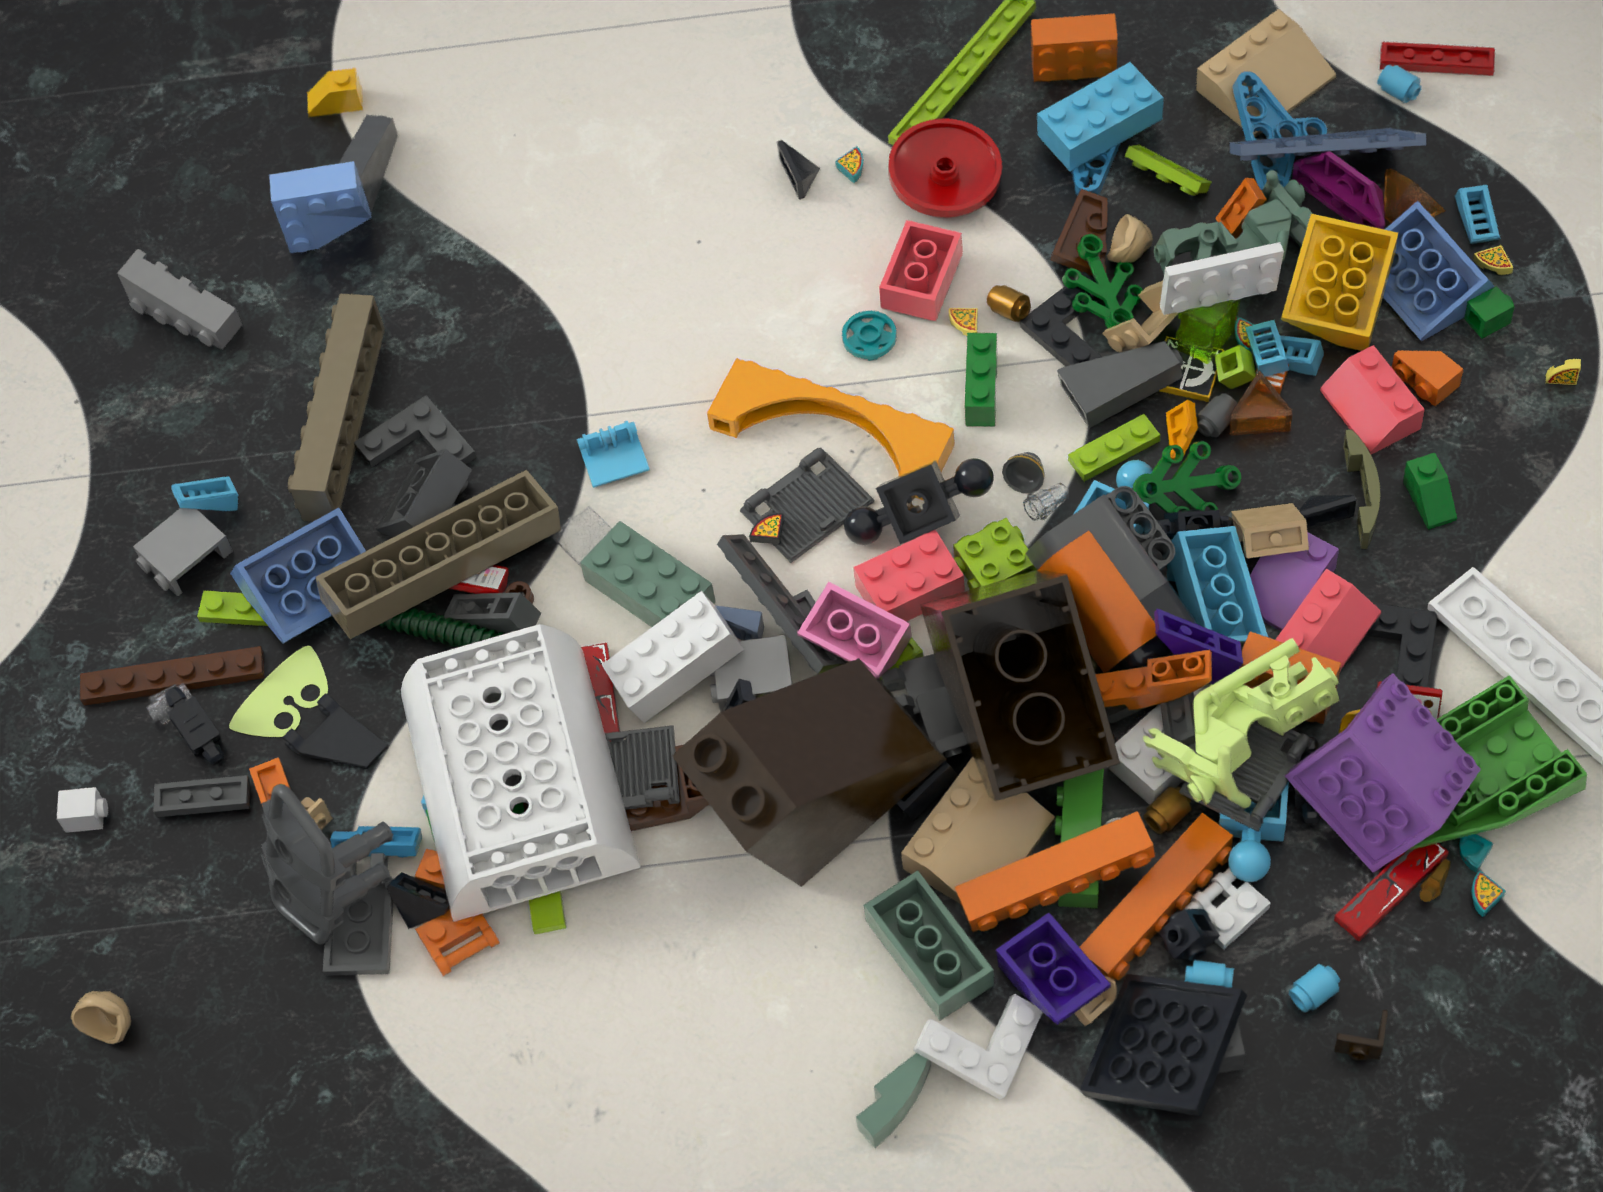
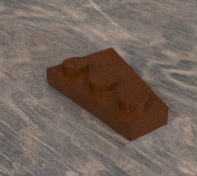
M1080 189L1053 250L1051 261L1093 276L1088 261L1083 260L1077 250L1082 237L1087 234H1093L1099 237L1103 243L1099 258L1106 272L1108 198Z

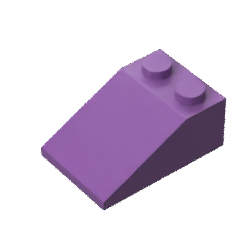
M1307 532L1309 550L1261 556L1250 574L1263 621L1279 631H1282L1323 572L1326 569L1331 572L1336 569L1339 549Z

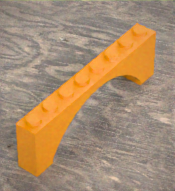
M738 358L734 361L707 412L710 430L737 438L741 431L753 425L786 415L821 414L843 419L868 432L885 448L899 473L898 477L935 460L942 472L955 446L954 429L944 423L925 420L916 414H907L895 410L889 405H879L867 401L861 396L848 395L836 388L824 387L806 378L799 379L787 375L781 370H771L759 366L753 361H744Z

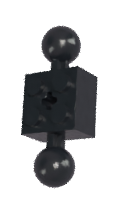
M971 458L963 461L957 467L954 477L944 480L935 460L880 484L876 491L884 507L878 510L867 506L854 508L845 518V533L852 542L859 545H868L879 538L884 526L892 524L899 543H905L956 521L960 514L952 497L961 493L973 498L983 496L993 485V471L985 461ZM915 495L923 498L925 502L922 505L923 509L919 505L914 506L912 504Z

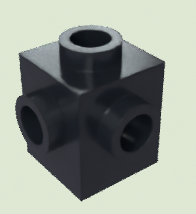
M1184 909L1168 918V924L1159 931L1165 942L1164 945L1167 952L1174 959H1189L1190 961L1204 956L1207 953L1206 948L1220 937L1205 909Z

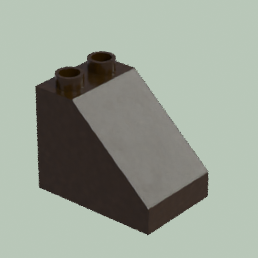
M1035 570L920 604L937 666L991 799L998 801L1120 764L1067 574Z
M859 658L720 712L672 755L744 850L801 887L946 760L873 670Z

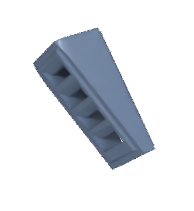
M716 606L738 639L745 641L762 638L764 622L761 611Z

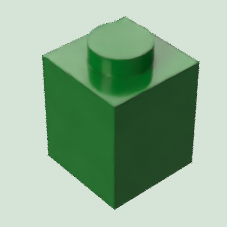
M1495 286L1467 301L1464 319L1479 337L1483 339L1511 324L1515 306L1510 296L1504 294Z

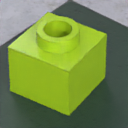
M1240 344L1215 355L1218 380L1228 388L1234 389L1257 378L1253 353Z

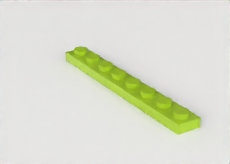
M1004 0L888 135V143L894 145L902 133L918 123L943 118L1034 12L1036 1Z

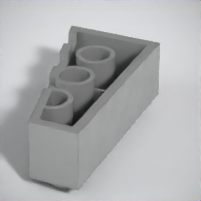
M137 249L117 273L130 300V306L140 314L145 312L153 316L161 324L165 325L168 323L174 326L184 335L191 334L197 337L207 346L214 345L223 350L242 326L236 308L206 290L200 293L192 281L184 276L178 280L167 271L168 267L159 261L155 265L146 260V253Z

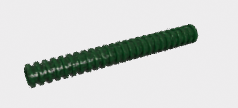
M416 608L408 609L379 624L381 628L388 627L392 631L396 629L399 633L405 631L407 635L414 633L415 637L419 638L422 636L425 640L430 638L433 642L440 640L441 644L446 645L449 643L451 647H462L506 634L505 632H499L498 634L497 630L494 629L489 631L487 627L480 629L479 625L471 626L468 622L463 624L461 620L454 622L450 617L445 620V617L442 615L436 616L435 613L428 614L426 611L419 612Z

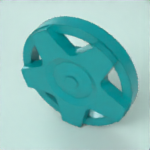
M878 311L859 312L851 316L842 329V340L847 352L868 361L877 360L879 357L887 354L896 343L897 333L894 322L890 317ZM873 318L868 323L862 321V319ZM885 324L890 327L891 332L884 330ZM851 329L854 334L847 338V333Z

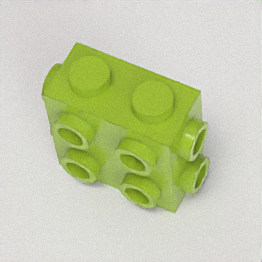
M1007 518L998 522H991L983 530L973 535H966L953 544V558L967 578L969 590L1037 570L1025 554L1029 549L1024 543V537L1017 526L1013 527Z

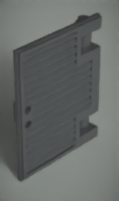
M820 447L801 459L798 467L768 489H760L746 499L740 512L753 525L765 516L784 513L780 544L773 545L792 563L842 526L847 514L851 510L860 506H869L875 500ZM817 462H821L826 469L815 475L811 471V467ZM765 502L771 509L760 516L755 511V508Z
M1256 720L1251 724L1247 733V741L1252 754L1249 759L1231 773L1238 790L1249 796L1251 801L1256 803V806L1251 814L1245 812L1246 808L1238 806L1217 791H1214L1209 804L1205 806L1258 832L1263 825L1268 810H1272L1289 782L1285 774L1300 762L1303 752L1305 750L1308 751L1313 739L1309 738L1306 734H1300L1292 729L1283 733L1284 736L1260 725ZM1287 741L1293 743L1288 753L1281 751ZM1185 781L1179 793L1194 800L1187 788V785L1190 783Z
M674 725L605 733L625 810L653 807V801L668 800L669 805L680 803L677 762L672 757L676 752ZM667 785V787L652 789V786Z

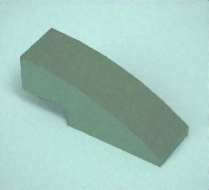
M915 1053L874 1086L877 1101L856 1116L859 1131L874 1148L882 1143L903 1121L921 1092L932 1061L918 1053Z

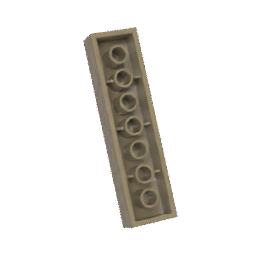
M339 294L337 305H333L332 308L333 322L331 328H328L326 331L325 352L321 353L319 360L320 373L319 376L314 378L313 400L309 401L307 405V424L302 426L300 450L295 452L294 474L290 475L288 479V491L292 493L295 508L299 510L303 521H315L338 507L341 510L356 449L354 442L359 437L385 331L374 296Z
M525 470L316 576L320 600L346 635L352 639L561 531L558 506L532 475Z

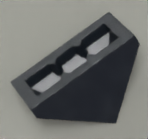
M783 140L777 141L779 160L798 199H803L820 168Z
M1312 495L1298 511L1306 519L1307 530L1354 517L1357 500L1354 495Z
M401 872L388 884L387 891L408 929L439 917L450 909L446 890Z

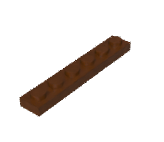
M261 646L80 673V700L85 706L164 694L175 686L184 691L265 678L264 651Z

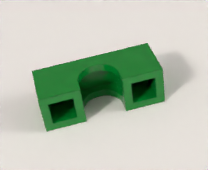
M967 333L966 426L995 427L997 333Z

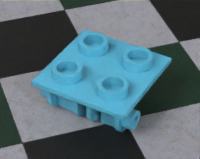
M624 421L625 423L614 426V428L608 426L606 431H603L601 428L599 433L582 434V438L577 439L593 488L650 470L634 422L628 423V421Z

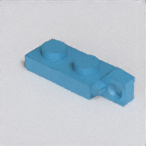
M358 826L357 831L354 832L333 831L330 839L331 847H335L356 834L361 835L375 826ZM390 827L393 840L372 850L370 855H368V857H371V853H384L385 856H416L422 840L421 829L419 827Z

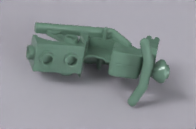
M1274 170L1268 171L1266 174L1267 181L1261 190L1267 200L1263 205L1248 212L1241 225L1243 232L1236 239L1221 221L1209 224L1202 222L1189 228H1172L1164 231L1156 246H1154V256L1157 263H1160L1163 274L1165 267L1171 266L1177 255L1190 252L1192 261L1209 258L1211 254L1214 257L1280 242L1284 250L1283 263L1286 256L1289 234L1302 247L1310 215L1313 214L1308 208L1301 207L1302 201L1305 200V191L1302 184H1298L1293 179L1283 188L1279 183L1277 172Z

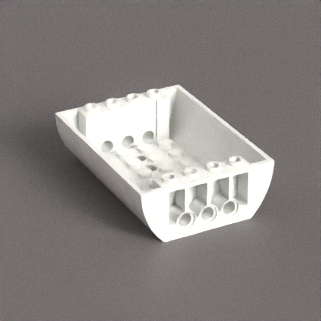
M538 624L423 657L415 661L403 679L401 697L454 922L641 868L584 653L579 643L573 637L551 626ZM496 721H508V725L503 730L495 731L492 729ZM517 774L522 777L520 783L515 786H507L505 784L506 779L511 775ZM524 802L529 805L527 811L523 814L512 813L513 807L518 803Z

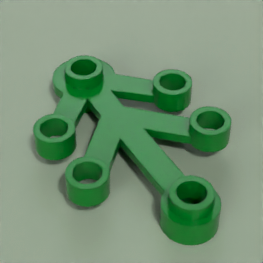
M1087 234L1080 240L1077 250L1079 256L1083 260L1088 261L1096 283L1081 275L1074 268L1066 270L1062 282L1067 288L1074 289L1078 286L1103 300L1106 307L1093 301L1088 294L1080 292L1075 296L1072 307L1080 313L1090 311L1104 319L1106 327L1111 328L1133 319L1131 311L1136 304L1140 303L1141 298L1139 294L1143 289L1135 284L1130 285L1124 294L1125 301L1119 306L1116 296L1124 281L1130 279L1134 267L1130 262H1119L1114 270L1115 276L1110 283L1099 258L1103 243L1096 235Z
M1200 441L1194 442L1190 446V453L1172 479L1162 480L1170 466L1181 462L1184 456L1180 446L1170 445L1164 448L1162 458L1151 474L1140 475L1135 480L1132 489L1143 502L1148 504L1155 503L1166 513L1189 510L1186 506H1176L1164 494L1166 492H1174L1194 510L1205 511L1206 506L1210 510H1218L1216 504L1203 501L1191 489L1215 485L1223 490L1235 489L1241 482V473L1237 467L1225 465L1217 468L1215 473L1189 477L1199 461L1207 459L1211 453L1209 444ZM1199 445L1203 449V453L1201 456L1197 453V448ZM1172 449L1176 453V457L1174 460L1170 457V451ZM1230 472L1233 476L1232 482L1228 480V474ZM1149 483L1152 487L1151 494H1149L1146 490V487Z

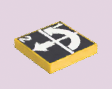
M1166 337L1165 341L1170 349H1176L1182 357L1184 363L1181 365L1183 378L1159 391L1209 402L1218 375L1215 355L1224 352V350Z

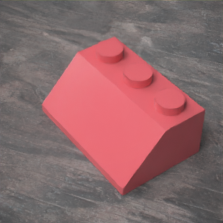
M1374 345L1347 358L1320 387V392L1348 428L1352 429L1359 436L1371 455L1421 429L1425 409Z
M1326 569L1276 640L1284 643L1293 638L1298 648L1341 662V671L1382 612L1353 584Z

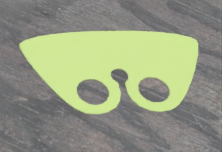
M305 646L299 649L271 672L243 702L234 714L229 728L239 733L262 737H283L291 728L296 730L301 719L300 713L292 705H285L283 703L284 698L292 696L297 705L304 708H312L319 705L317 701L325 693L328 694L326 675L313 648ZM310 684L316 685L320 689L319 697L311 702L305 701L301 697L302 689ZM288 712L293 716V723L290 727L279 729L274 725V719L279 713Z

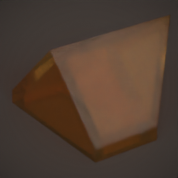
M1391 168L1385 171L1384 214L1391 224L1417 201L1432 217L1446 211L1413 180Z
M1260 370L1231 413L1230 436L1287 432L1291 430L1292 409Z

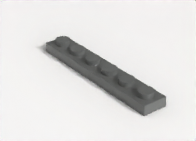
M744 534L722 535L717 545L725 554V558L732 563L741 575L742 580L756 594L759 602L773 616L776 624L791 639L793 646L808 661L810 668L817 674L845 664L839 656L798 636L797 632L808 615Z

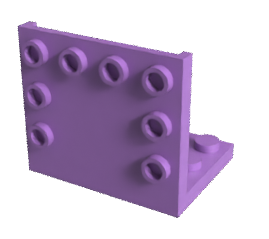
M1392 673L1383 680L1343 732L1289 769L1285 777L1374 873L1439 830L1481 769L1475 760L1457 744L1453 736L1435 720L1430 711L1413 696L1408 687Z

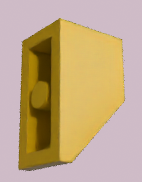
M356 68L328 71L307 93L309 117L363 110L362 87Z

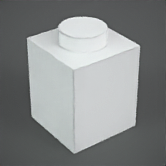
M96 787L58 791L57 820L66 833L103 829V818L108 815V804Z

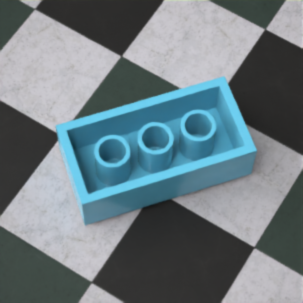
M1129 62L1037 113V135L1064 166L1071 171L1162 120L1164 97Z
M1229 526L1177 532L1172 539L1175 547V556L1170 565L1180 599L1195 618L1197 625L1240 641L1241 650L1250 631L1268 637L1236 527Z

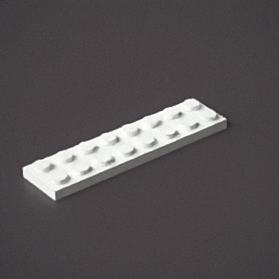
M1474 567L1428 603L1427 609L1429 611H1434L1442 623L1504 678L1510 675L1536 707L1603 765V680Z

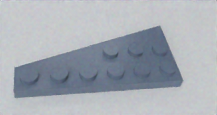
M1382 128L1230 142V154L1238 155L1240 160L1246 161L1257 160L1258 155H1267V158L1285 157V153H1294V155L1300 156L1311 155V152L1321 151L1323 153L1331 151L1335 155L1350 154V151L1359 150L1360 153L1376 152L1377 148L1401 150L1404 146L1426 145V133Z

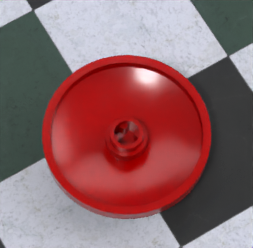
M932 119L912 126L900 135L889 154L888 176L896 195L910 208L933 217H958L978 210L994 196L1001 180L1002 160L994 141L978 127L956 119Z

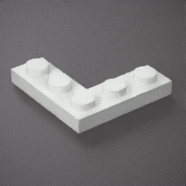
M1016 994L1010 996L986 1050L930 1019L926 1022L913 1051L1001 1100L1009 1089L1042 1011Z

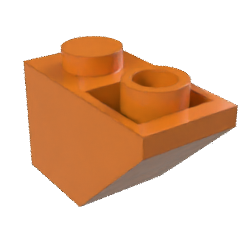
M1398 350L1393 356L1392 369L1399 378L1412 387L1420 398L1428 400L1434 406H1437L1460 387L1463 368L1442 351Z

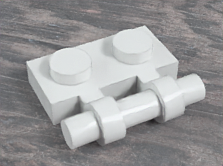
M1230 868L1224 873L1219 872L1211 879L1212 884L1203 892L1198 891L1193 895L1191 903L1184 908L1205 909L1220 935L1214 942L1223 950L1270 908V902L1248 882H1245L1236 889L1232 882L1237 878L1233 875ZM1221 893L1227 899L1216 908L1211 904V901Z

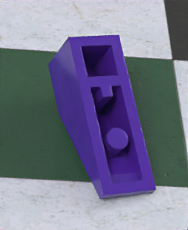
M1158 608L1154 612L1156 635L1175 655L1205 650L1211 651L1212 681L1208 684L1218 682L1238 670L1243 664L1240 641Z

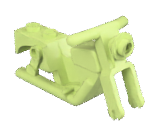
M1291 638L1202 690L1195 696L1193 708L1196 753L1190 747L1161 733L1156 728L1148 730L1149 734L1155 738L1150 739L1148 736L1143 735V740L1147 747L1158 750V754L1164 758L1160 760L1152 756L1154 765L1190 783L1187 785V788L1197 803L1202 800L1205 805L1209 804L1214 791H1217L1238 806L1248 808L1251 805V799L1238 790L1231 773L1249 759L1252 754L1247 741V733L1251 724L1257 720L1260 725L1284 736L1283 733L1340 701L1335 687L1339 684L1338 679L1330 667L1325 669L1316 657L1311 659L1313 667L1309 675L1300 661L1290 667L1288 658L1300 652L1298 645ZM1269 669L1274 673V677L1253 689L1244 685ZM1308 675L1305 680L1297 684L1298 680Z

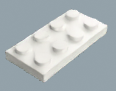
M1280 242L1165 267L1160 308L1163 315L1181 313L1189 309L1203 306L1208 307L1221 302L1239 300L1248 296L1276 291L1284 254Z

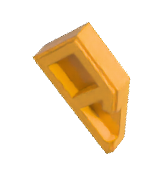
M1186 400L1166 412L1169 446H1180L1184 454L1198 429L1195 403L1190 400ZM1172 449L1170 451V456L1174 460L1176 457V453Z

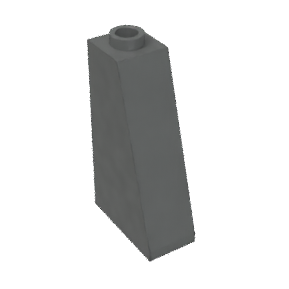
M382 115L365 116L339 162H355L371 212L398 137L393 118Z
M1166 341L1062 367L1057 372L1061 387L1088 428H1091L1183 378L1181 365L1184 363L1179 352L1176 349L1171 350Z

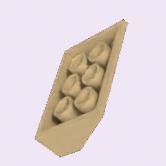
M1278 9L1198 67L1196 90L1242 127L1233 93V84L1242 72L1247 71L1256 74L1288 113L1335 79L1336 73L1299 24ZM1247 106V111L1250 115L1260 116V112L1256 107ZM1254 131L1253 135L1256 138L1262 132Z
M972 757L901 852L903 869L910 874L918 870L930 886L960 903L955 886L1028 857L1054 822L1055 816L1026 792L998 801L991 799L974 757Z

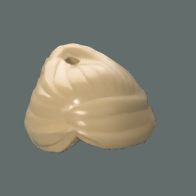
M1128 214L1124 215L1114 231L1111 249L1107 255L1108 260L1117 263H1132L1138 260L1152 245L1151 230L1141 220Z
M110 991L86 993L79 999L71 1014L72 1023L80 1032L109 1044L123 1041L131 1025L128 1006L123 999Z

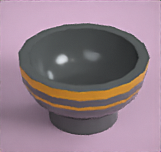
M1031 452L1019 453L1010 457L1003 465V478L1007 485L1015 491L1033 493L1038 491L1043 485L1045 472L1041 460L1036 454Z

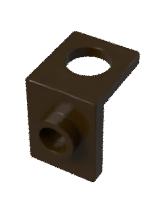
M1388 1010L1382 1011L1377 1040L1337 1033L1334 1052L1348 1054L1349 1057L1356 1060H1367L1368 1058L1380 1060Z

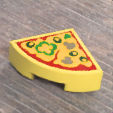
M1502 245L1474 253L1473 260L1480 268L1495 271L1499 275L1512 274L1513 266Z
M948 308L950 323L963 332V335L967 336V333H977L978 308Z
M1581 359L1565 360L1564 365L1549 368L1546 372V383L1576 385L1581 369Z

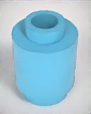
M1390 64L1387 65L1380 73L1377 84L1382 86L1381 89L1404 103L1410 100L1414 101L1422 89L1420 78L1397 65L1394 67Z
M1194 960L1193 967L1186 966L1185 981L1232 988L1234 968L1225 967L1226 964Z
M1317 964L1293 983V988L1289 990V995L1301 1011L1315 1010L1339 991L1338 983L1340 978L1330 966L1324 967Z

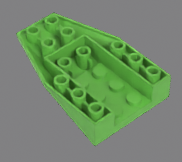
M1510 675L1436 719L1453 736L1457 744L1475 760L1481 770L1441 828L1408 850L1505 827L1586 789L1587 773L1568 749L1561 753L1528 711L1529 699Z

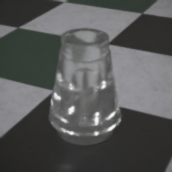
M1058 483L1029 493L1027 499L1023 501L1025 512L1034 521L1039 519L1045 520L1069 498V491L1064 484Z

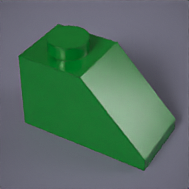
M1436 453L1407 461L1403 483L1427 529L1457 521L1448 476Z

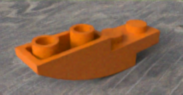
M1205 650L1148 659L1147 667L1095 674L1104 707L1125 704L1128 710L1140 709L1175 700L1202 688L1212 681L1211 651Z

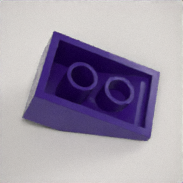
M1047 913L996 949L1000 970L1020 993L1057 1025L1111 987L1110 982L1050 913Z

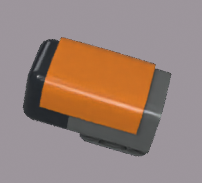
M1128 486L1118 487L1109 494L1100 496L1045 533L1025 553L1037 571L1046 570L1067 574L1089 654L1103 673L1147 667L1148 659L1174 655L1156 635L1154 612L1157 608L1197 624L1193 615L1160 572L1173 560L1175 547L1138 494ZM1115 498L1123 500L1126 504V509L1119 508ZM1134 524L1141 525L1145 535L1138 534L1134 529ZM1152 549L1158 550L1162 554L1163 560L1156 559L1152 554Z

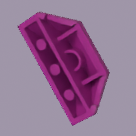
M1331 151L1302 158L1294 163L1292 180L1294 179L1298 184H1302L1306 192L1347 222L1379 229L1385 228L1383 190L1375 182L1369 180Z

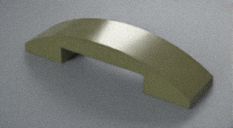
M1350 429L1345 430L1343 449L1347 472L1360 471L1366 506L1359 507L1356 524L1361 549H1367L1377 524L1380 505V482L1377 468L1369 450L1359 436Z

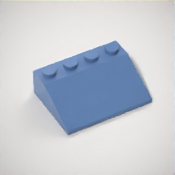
M1419 201L1415 202L1385 229L1397 232L1398 239L1383 298L1421 341L1464 318L1467 301L1495 287Z
M338 507L236 564L230 574L247 601L282 644L332 616L320 600L315 577L356 557L366 550Z

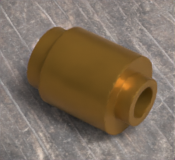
M996 285L988 293L987 305L991 307L993 312L1007 319L1019 322L1030 313V298L1026 294L1006 285Z
M1168 787L1147 807V812L1143 815L1144 820L1156 833L1162 834L1164 831H1170L1191 811V799L1179 793L1181 788Z

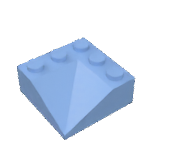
M354 161L269 175L271 202L290 253L319 249L372 218Z

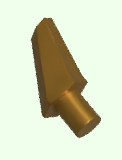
M1444 859L1421 884L1419 896L1423 901L1429 902L1441 895L1451 861Z

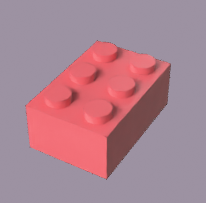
M906 220L879 287L881 308L936 321L963 254L962 233Z
M936 529L853 567L855 586L862 598L906 622L922 615L920 604L965 591L964 575Z

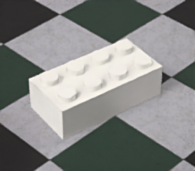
M700 591L604 662L602 666L628 708L645 723L742 652L744 648L717 607Z
M1206 684L1202 688L1194 691V698L1199 692L1213 684ZM1160 704L1115 743L1120 764L1107 767L1149 805L1168 787L1176 788L1184 781L1163 769L1157 768L1152 761V756L1160 760L1164 758L1158 754V750L1147 747L1143 740V735L1148 736L1150 739L1155 738L1148 731L1152 728L1159 729L1161 733L1165 734ZM1196 743L1188 746L1196 753Z

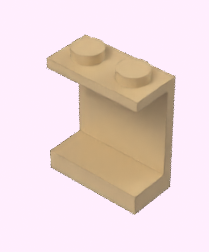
M1163 281L1146 287L1139 294V297L1153 312L1141 326L1133 318L1108 328L1103 332L1112 349L1120 353L1149 345L1176 317L1178 313L1163 315L1160 308Z
M1293 503L1231 511L1233 525L1236 527L1239 541H1243L1246 558L1309 550L1306 519Z

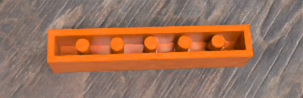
M1137 811L955 886V890L972 932L977 930L987 931L994 928L1001 920L1009 917L1015 919L1025 915L1030 908L1040 904L1041 906L1051 905L1059 899V896L1069 892H1082L1093 882L1101 879L1103 881L1111 880L1117 877L1122 870L1130 867L1140 868L1145 866L1155 857L1154 845Z
M1203 812L1079 947L1104 976L1118 981L1124 977L1130 968L1129 963L1136 955L1141 957L1148 950L1151 944L1150 939L1168 924V918L1178 909L1180 911L1184 910L1192 900V893L1197 887H1205L1212 878V871L1218 864L1224 865L1228 861L1232 850L1233 835Z

